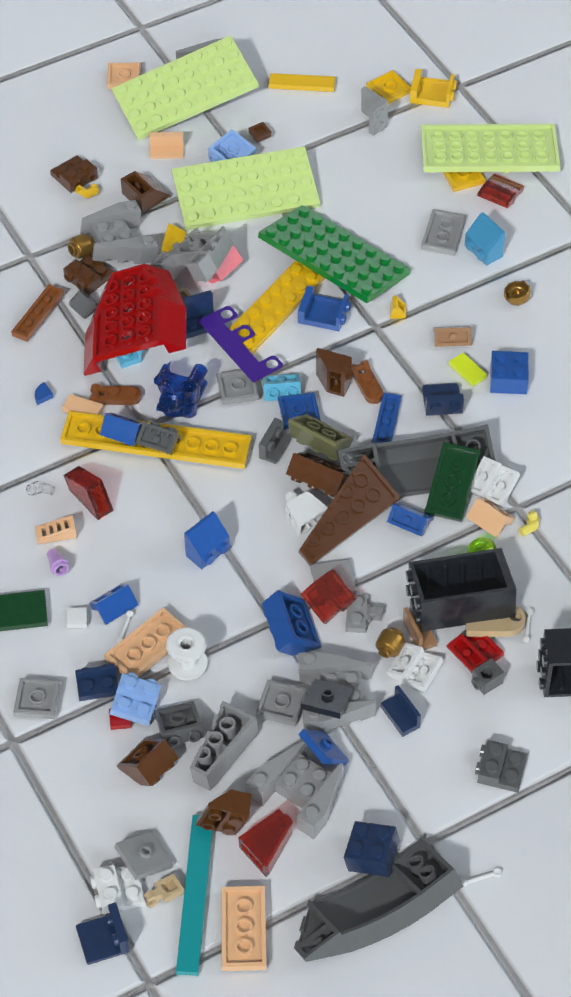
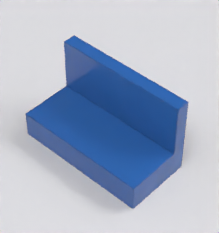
M105 413L100 435L135 446L138 432H140L143 423L115 413Z
M396 503L391 508L387 522L416 535L423 536L428 522L433 521L434 517L402 503Z
M120 584L89 602L92 610L98 611L105 625L139 605L128 584Z

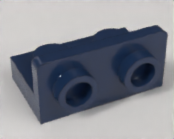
M104 664L99 667H84L75 670L79 701L116 695L118 679L115 664Z

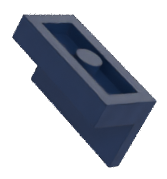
M395 686L394 696L381 702L380 707L401 736L404 737L420 728L421 714L400 686Z

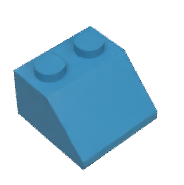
M482 212L465 234V247L486 266L503 257L505 231Z

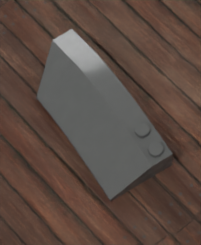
M421 838L395 858L390 877L369 875L331 895L314 901L308 900L307 915L303 916L299 929L301 935L299 940L295 942L294 949L305 962L350 953L367 947L412 925L464 887L455 869Z

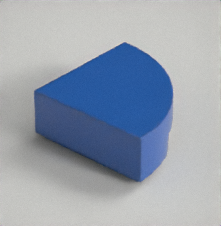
M45 382L41 383L35 390V402L37 405L54 398L53 393Z

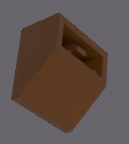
M133 171L121 178L122 194L130 201L136 200L141 212L170 197V194L148 175Z
M317 348L316 375L326 392L342 397L345 396L352 381V357Z
M233 789L227 791L208 803L197 819L195 826L202 827L205 830L219 831L225 835L236 836L249 818L252 794Z

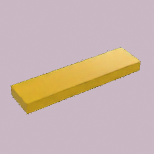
M270 73L269 89L334 92L335 76Z

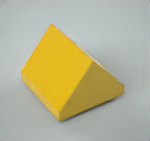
M394 295L390 303V318L404 319L406 318V304Z

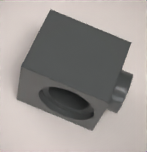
M491 658L472 671V685L476 690H480L485 695L503 684L505 672Z

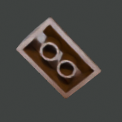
M306 451L293 453L286 475L291 476V480L298 483L305 482L308 484L307 487L314 490L319 488L325 491V495L330 497L337 495L350 474L341 469V466Z

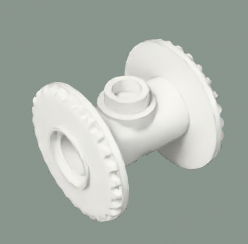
M190 627L180 628L172 632L167 639L166 649L170 655L168 658V669L173 676L180 680H194L202 676L207 669L208 660L204 653L207 646L206 639L197 629Z

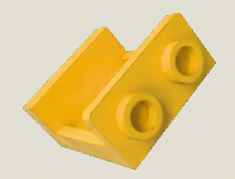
M415 69L410 90V103L449 108L450 101L453 102L454 100L453 90H456L457 81L454 80V74H451L450 80L422 77V69Z

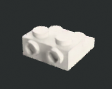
M114 865L93 869L94 876H90L92 889H97L98 895H94L96 907L101 908L103 915L109 913L108 904L115 902L119 912L146 906L140 879L135 880L126 866L115 869Z

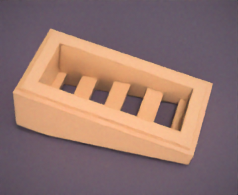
M73 515L35 527L38 544L76 538ZM46 531V536H42V532Z

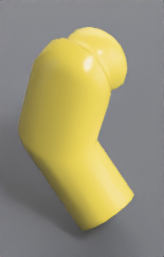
M536 511L528 512L527 524L518 528L522 537L538 529L540 518Z

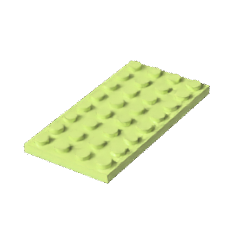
M230 35L111 89L139 141L148 137L149 132L164 130L258 88L259 85Z
M555 124L421 125L423 172L560 171Z
M305 146L171 169L185 230L288 213L301 205L309 209L320 207V200Z

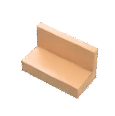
M149 132L150 159L183 158V132Z
M477 498L466 516L467 519L498 538L504 526L511 525L515 519L486 498Z

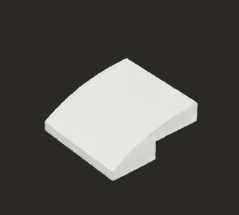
M484 456L475 472L470 492L480 498H486L493 504L503 508L521 474Z
M405 643L399 655L396 656L388 669L387 675L407 686L426 692L443 664V659L441 656L425 653L421 646Z

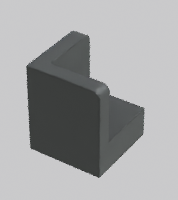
M80 289L69 300V306L80 316L86 318L97 307V302L84 290Z

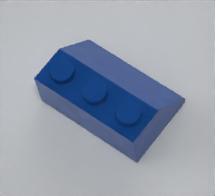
M277 590L262 603L264 615L267 618L278 652L294 656L298 655V653L310 652L322 647L305 599Z

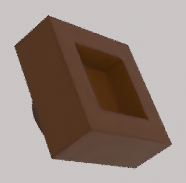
M264 122L249 127V134L256 142L272 136L271 130Z

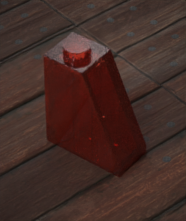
M80 466L63 475L69 491L97 520L114 511L102 479Z
M280 809L239 836V848L265 877L272 871L292 835L293 821L288 814H283Z

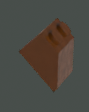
M144 738L117 767L139 785L153 786L159 782L160 776L164 772L169 771L174 766L178 756L165 739Z

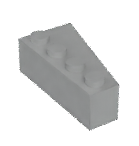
M222 701L218 715H215L213 725L210 731L207 732L205 741L200 746L190 766L194 783L209 791L212 790L259 733L256 717Z

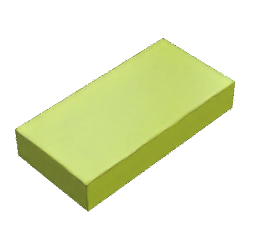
M464 353L449 361V366L472 387L487 378V374Z

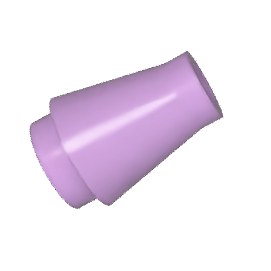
M50 549L47 552L51 572L56 576L65 575L69 571V562L57 549Z

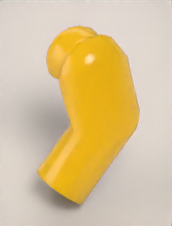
M97 184L90 185L88 189L78 185L75 192L89 199L98 195L99 188Z

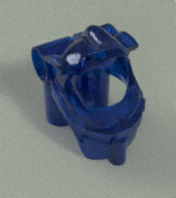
M171 361L168 364H163L159 373L154 378V384L158 386L161 393L156 410L164 412V415L169 417H195L198 402L208 385L204 379L208 372L207 368L202 364H195L189 377L170 372Z

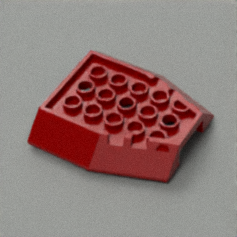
M141 264L112 272L85 333L84 376L101 372L103 360L164 345L168 353L186 349V306L168 270L148 264Z

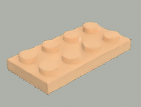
M161 608L104 654V658L111 665L115 664L116 670L121 674L134 673L139 678L168 654L166 642L169 635L186 626L166 609Z
M265 886L221 887L222 971L266 970Z

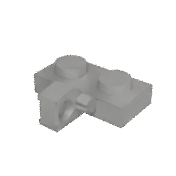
M348 595L346 632L366 633L367 622H371V620L381 621L382 607L367 605L368 596Z

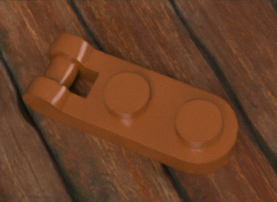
M361 361V364L357 365L352 364V377L365 400L370 404L380 403L383 397V390L373 374L368 361Z
M95 383L91 385L90 392L92 394L89 400L103 405H136L141 401L142 395L141 390L134 386H101Z

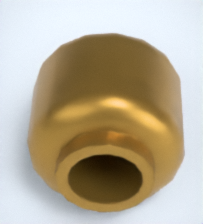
M84 233L72 237L67 245L70 255L77 259L84 258L88 254L91 255L94 247L93 238Z
M393 627L382 630L375 643L379 655L384 658L398 656L405 643L403 633Z

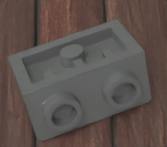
M273 419L259 443V458L274 464L278 462L291 440V436L283 432L281 419Z
M150 421V423L143 422L136 444L172 456L177 440L182 438L177 433L178 430L172 427L162 428L160 424Z

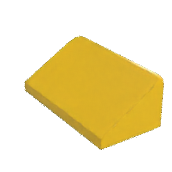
M168 223L162 244V253L164 251L170 252L174 249L172 245L176 242L182 243L185 240L186 232Z

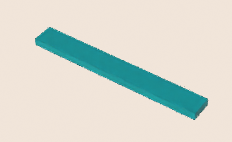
M192 815L176 975H199L213 830H205L202 827L195 826L200 815Z

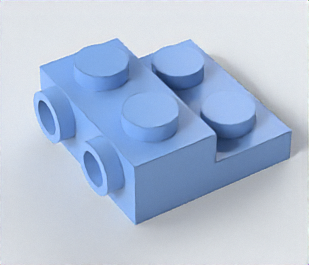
M233 129L208 148L210 162L250 156L256 153V147Z
M122 673L110 715L149 726L161 685L157 684V681L154 679L143 680L134 673Z

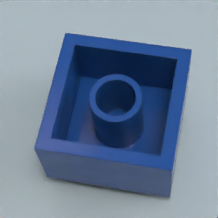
M492 351L490 393L527 394L529 380L528 352Z

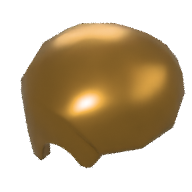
M524 280L511 282L504 289V297L511 305L519 306L525 304L531 296L530 285Z

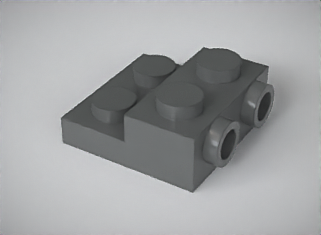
M194 701L154 710L160 737L165 739L170 747H177L180 743L188 741L197 742L200 738H204L203 725Z
M487 740V744H482L479 757H483L482 763L477 762L475 774L478 775L477 783L519 793L528 753L507 749L508 744Z

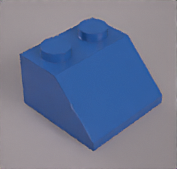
M214 511L184 533L186 557L200 569L211 565L217 557L225 554L230 548V536Z

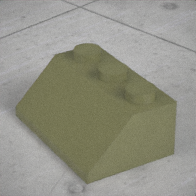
M308 414L288 420L291 437L297 439L296 441L299 444L312 447L313 451L327 455V458L332 461L340 460L338 450L350 448L352 437Z

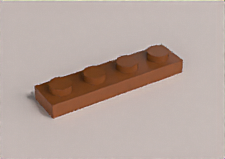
M48 284L11 331L12 336L28 342L62 299L64 290Z

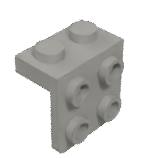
M364 86L361 89V111L369 117V133L374 136L388 126V101Z

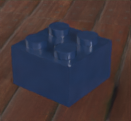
M355 821L344 854L348 871L390 877L400 843L396 826Z

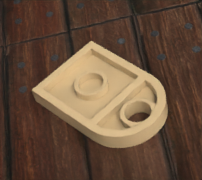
M516 606V613L513 618L466 623V637L515 636L521 633L525 627V613L520 607ZM516 618L520 621H512L511 619Z

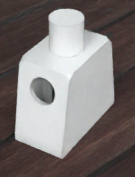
M290 491L285 496V499L288 501L285 504V514L298 537L314 529L328 508L310 492H304L298 496L294 491Z

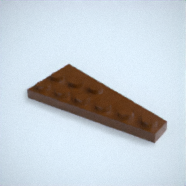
M365 454L299 549V554L309 566L314 565L400 500L401 497Z

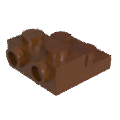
M78 155L50 170L51 176L70 193H73L78 185L83 187L98 178L97 167L87 159L82 160Z
M89 254L80 261L77 259L73 260L63 268L65 280L77 286L79 290H84L88 295L106 283L112 272H114L100 261H93L92 256Z

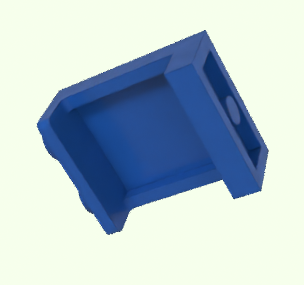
M307 286L298 309V323L339 332L341 325H345L346 312H349L351 308L349 295L345 294L343 300L314 294V287Z

